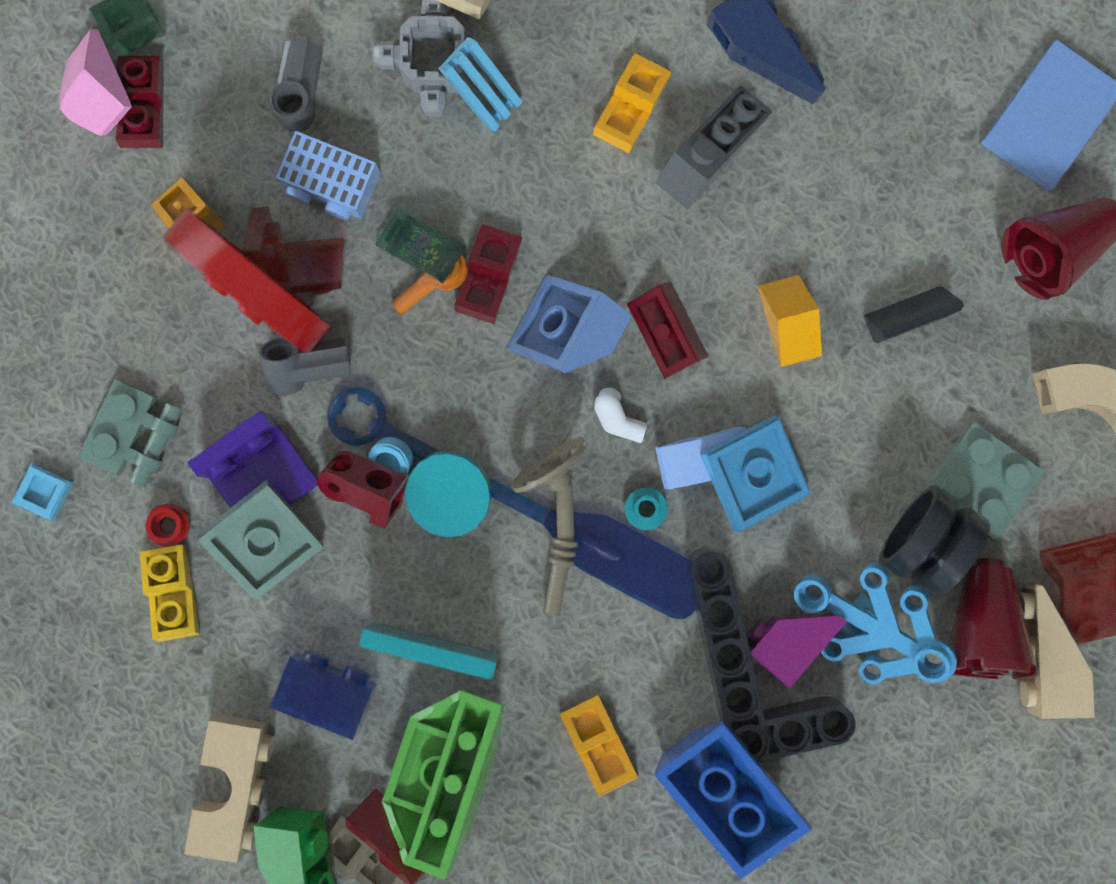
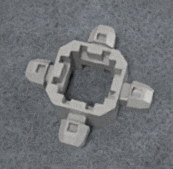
M423 0L421 16H410L400 26V45H395L394 41H384L373 46V61L375 66L381 69L395 70L396 66H399L404 83L413 92L420 93L421 107L425 116L440 117L446 110V93H456L457 91L443 74H439V71H425V74H418V70L413 69L415 41H421V37H428L429 39L449 37V41H455L456 50L466 40L464 26L454 16H447L445 4L436 0ZM477 42L494 64L493 46L487 42ZM468 53L466 57L476 70H482ZM457 64L454 70L467 83V74Z

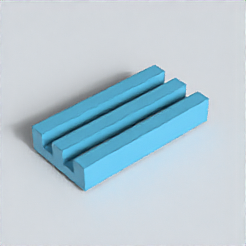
M468 37L438 68L481 122L493 132L500 127L497 122L501 118L506 120L511 115L510 108L512 106L517 108L523 102L474 39ZM468 53L504 97L502 101L466 57ZM457 64L460 65L492 105L494 110L491 113L487 111L454 70Z

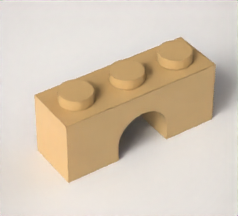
M220 714L208 720L200 765L215 767L225 772L230 779L232 792L227 802L202 801L192 809L184 854L237 863L246 854L247 850H253L255 846L253 826L256 824L252 822L254 807L261 806L266 790V779L260 778L263 762H269L274 745V736L268 735L270 723Z

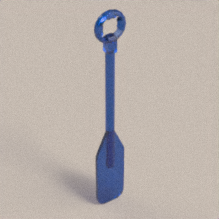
M350 387L339 392L330 402L327 412L328 425L333 435L343 443L358 446L366 445L376 438L394 437L405 442L411 449L413 456L420 460L435 452H440L436 448L387 423L385 406L381 398L370 389ZM358 394L359 402L366 404L368 407L374 403L377 408L378 418L371 420L367 428L369 434L362 438H355L356 431L350 430L346 426L339 429L336 424L335 414L342 415L344 408L347 406L344 399L351 395ZM490 478L491 498L544 525L552 537H557L556 511L550 510L520 493H515L511 488ZM574 512V540L578 542V546L572 549L576 551V556L571 557V560L574 561L576 567L670 618L685 619L692 615L695 611L687 574L688 558L609 516ZM699 565V577L703 580H708L705 570Z

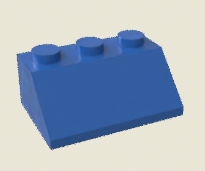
M725 721L694 730L660 757L654 773L655 777L740 879L812 830L810 823Z

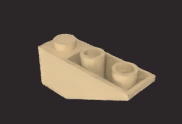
M1022 583V593H1019V598L1037 665V676L1022 680L1020 683L1019 695L1022 705L1027 707V713L1041 719L1095 718L1093 673L1044 586Z

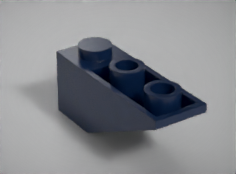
M726 0L711 10L707 26L731 60L812 105L820 99L826 89L823 85V75L814 63H808L800 51L801 45L795 32L789 27L785 29L777 17V8L773 0Z

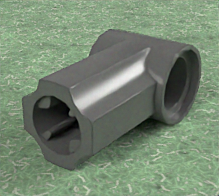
M298 38L285 41L277 85L270 94V105L279 122L285 129L292 132H302L308 129L314 122V101L323 56L321 46L315 45L309 40ZM294 101L302 102L301 107L293 113L284 112L289 103Z
M285 338L269 340L260 348L259 354L266 387L274 395L287 396L294 394L303 388L305 382L350 375L344 338L319 341L308 354Z

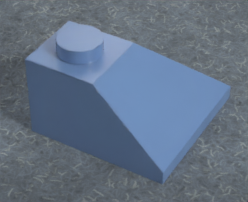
M546 274L507 349L567 373L612 354L633 315L603 292Z

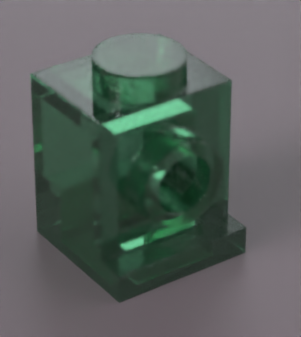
M103 0L89 8L97 22L91 28L98 29L107 50L113 48L119 56H124L157 37L160 39L166 35L147 0Z

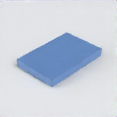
M1056 39L1049 46L980 144L1050 192L1058 184L1116 102V81Z

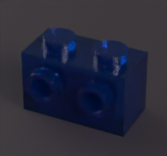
M306 649L304 654L298 652L289 657L270 708L353 740L360 732L378 684L369 681L371 675L359 668L346 666L345 670L329 665L330 658L316 651Z

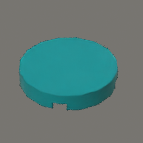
M435 452L422 459L408 476L405 489L407 509L415 522L429 533L443 537L462 536L477 528L487 515L491 504L492 488L490 478L482 465L469 455L460 452Z

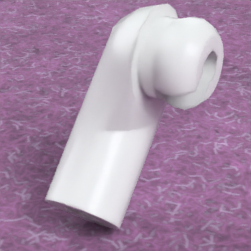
M611 387L602 389L595 399L594 410L603 429L610 434L642 443L648 423L626 417L620 403L622 396L618 390Z

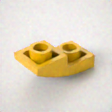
M181 544L140 552L143 594L149 597L152 640L161 642L200 635L190 565L185 546Z

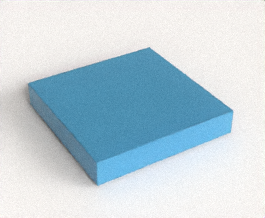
M771 416L700 453L733 531L740 533L811 494L779 416Z

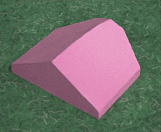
M90 29L67 59L60 90L59 105L60 110L68 119L99 136H104L111 132L132 105L99 30Z

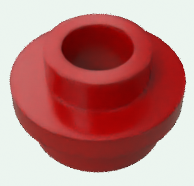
M159 505L151 510L147 516L145 523L146 533L150 540L159 546H176L188 536L190 531L189 516L178 505ZM167 517H171L176 524L174 531L169 534L162 529V522Z

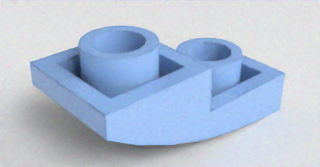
M736 426L706 436L689 437L655 447L664 489H674L710 481L711 478L700 453L746 430V427Z

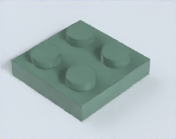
M972 422L965 429L924 490L932 485H937L956 498V511L962 508H971L988 519L991 526L988 539L997 542L1045 471L980 425Z
M268 480L264 481L197 534V541L255 601L324 548L322 540Z

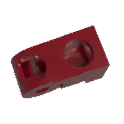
M340 451L334 455L318 475L317 486L329 499L336 502H347V504L371 514L369 522L385 529L403 503L408 475L352 452Z

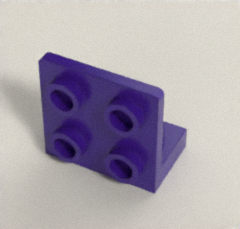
M263 411L254 414L187 462L197 477L210 479L230 508L266 480L270 482L290 506L317 487V478L273 416Z

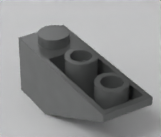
M740 85L674 152L655 183L688 210L771 115L772 111Z

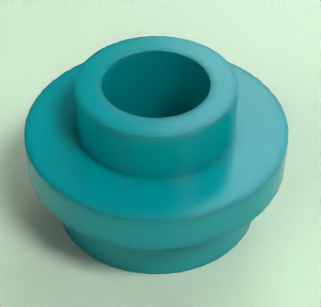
M643 487L633 491L628 496L624 511L627 520L632 526L640 530H652L659 527L666 519L668 505L665 497L659 491ZM644 500H648L654 505V513L650 517H643L638 511L639 504Z

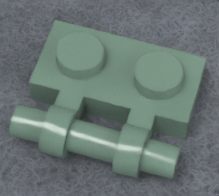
M115 379L78 458L115 475H121L127 461L136 465L129 481L145 488L152 473L157 474L162 464L159 458L169 437L173 439L179 428L175 424L182 409L166 403L160 417L150 414L157 398ZM144 426L153 431L143 452L134 449Z

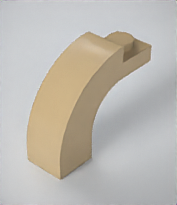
M1070 364L1032 374L1042 415L1072 408L1086 409L1103 417L1116 434V370L1095 364Z

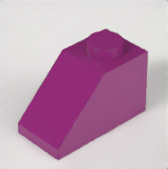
M834 613L771 617L767 622L760 619L746 635L750 654L780 682L791 688L847 621Z

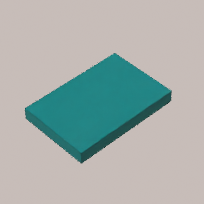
M374 622L363 629L359 643L363 648L486 679L493 678L500 654Z

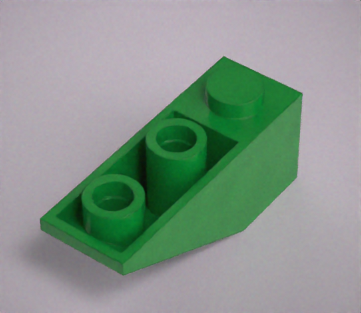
M280 806L253 826L258 867L267 884H333L328 854L329 838L325 829L324 812Z

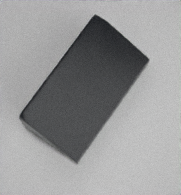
M938 286L865 314L864 319L873 342L878 344L961 311L964 304L961 299L947 289Z

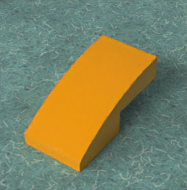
M634 53L617 82L614 93L596 123L592 135L630 154L672 72Z
M599 695L560 713L572 743L599 797L639 778Z

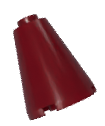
M1103 197L1025 217L1010 225L1005 230L1001 241L1002 254L1005 264L1013 259L1022 276L1014 277L1017 284L1029 295L1041 300H1049L1052 297H1058L1066 293L1116 242V201Z
M977 559L976 565L971 566L965 574L948 643L953 648L957 657V665L953 675L998 679V676L1009 675V671H1012V679H1028L1037 676V665L1013 570L1003 566V560Z

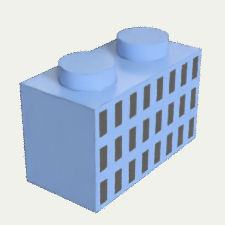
M295 131L277 173L276 180L286 189L284 195L304 205H309L312 199L326 205L324 211L328 214L348 221L350 215L362 219L380 176V171L377 164L373 161Z

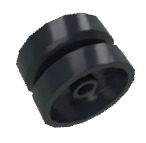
M932 485L924 490L908 506L883 544L879 555V563L897 576L904 577L912 573V585L925 588L931 599H938L946 595L958 584L981 553L991 527L989 520L971 508H962L956 511V498L939 486Z

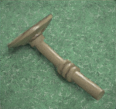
M583 437L574 438L557 446L543 460L526 467L511 483V488L515 493L536 490L546 485L551 492L556 491L557 537L552 539V543L556 546L550 549L554 556H550L548 562L552 563L543 610L544 613L550 615H560L569 567L574 566V561L571 560V557L576 556V551L572 549L578 546V542L574 540L573 485L570 482L572 475L569 470L578 461L587 446Z

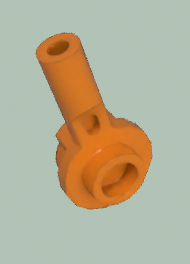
M446 249L437 250L441 251L439 257L442 259L437 263V267H431L429 270H426V266H423L424 275L391 301L399 314H404L436 288L442 291H450L459 287L465 281L468 274V264L463 255L459 256L442 283L436 279H438L450 259L443 258V252ZM447 250V251L445 252V254H444L445 257L448 258V254H449V257H450L451 254H452V251H451V250Z

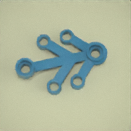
M880 563L868 564L860 575V583L869 593L876 616L833 592L829 581L821 575L809 574L803 577L796 586L794 599L802 610L809 613H818L827 609L866 632L850 636H844L838 632L831 641L838 643L841 646V651L835 652L827 644L821 651L825 659L836 662L843 659L846 655L889 647L906 655L885 660L876 654L867 655L859 667V675L864 682L875 685L881 683L885 678L916 673L919 678L926 682L937 683L943 682L953 675L957 665V657L949 644L936 639L927 611L930 596L925 588L918 585L909 586L904 590L900 599L901 608L911 617L916 635L915 639L900 629L886 587L890 574L888 569ZM867 573H878L882 578V582H871L868 579ZM809 585L818 586L822 590V595L816 596L812 594L809 590ZM910 595L919 596L923 604L914 606L908 602L907 597ZM926 655H938L942 662L938 664L931 663ZM866 665H876L881 673H870Z

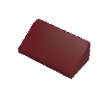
M672 282L659 284L627 303L664 379L709 357Z

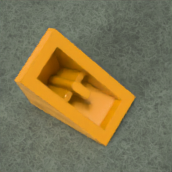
M182 177L151 204V207L168 229L186 208L190 209L218 232L226 225Z
M796 275L757 286L780 367L821 357L819 307L801 277Z

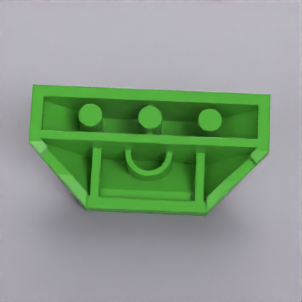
M460 690L410 716L382 800L392 832L400 848L399 853L403 864L443 880L447 879L472 827L499 745L504 704L465 690Z

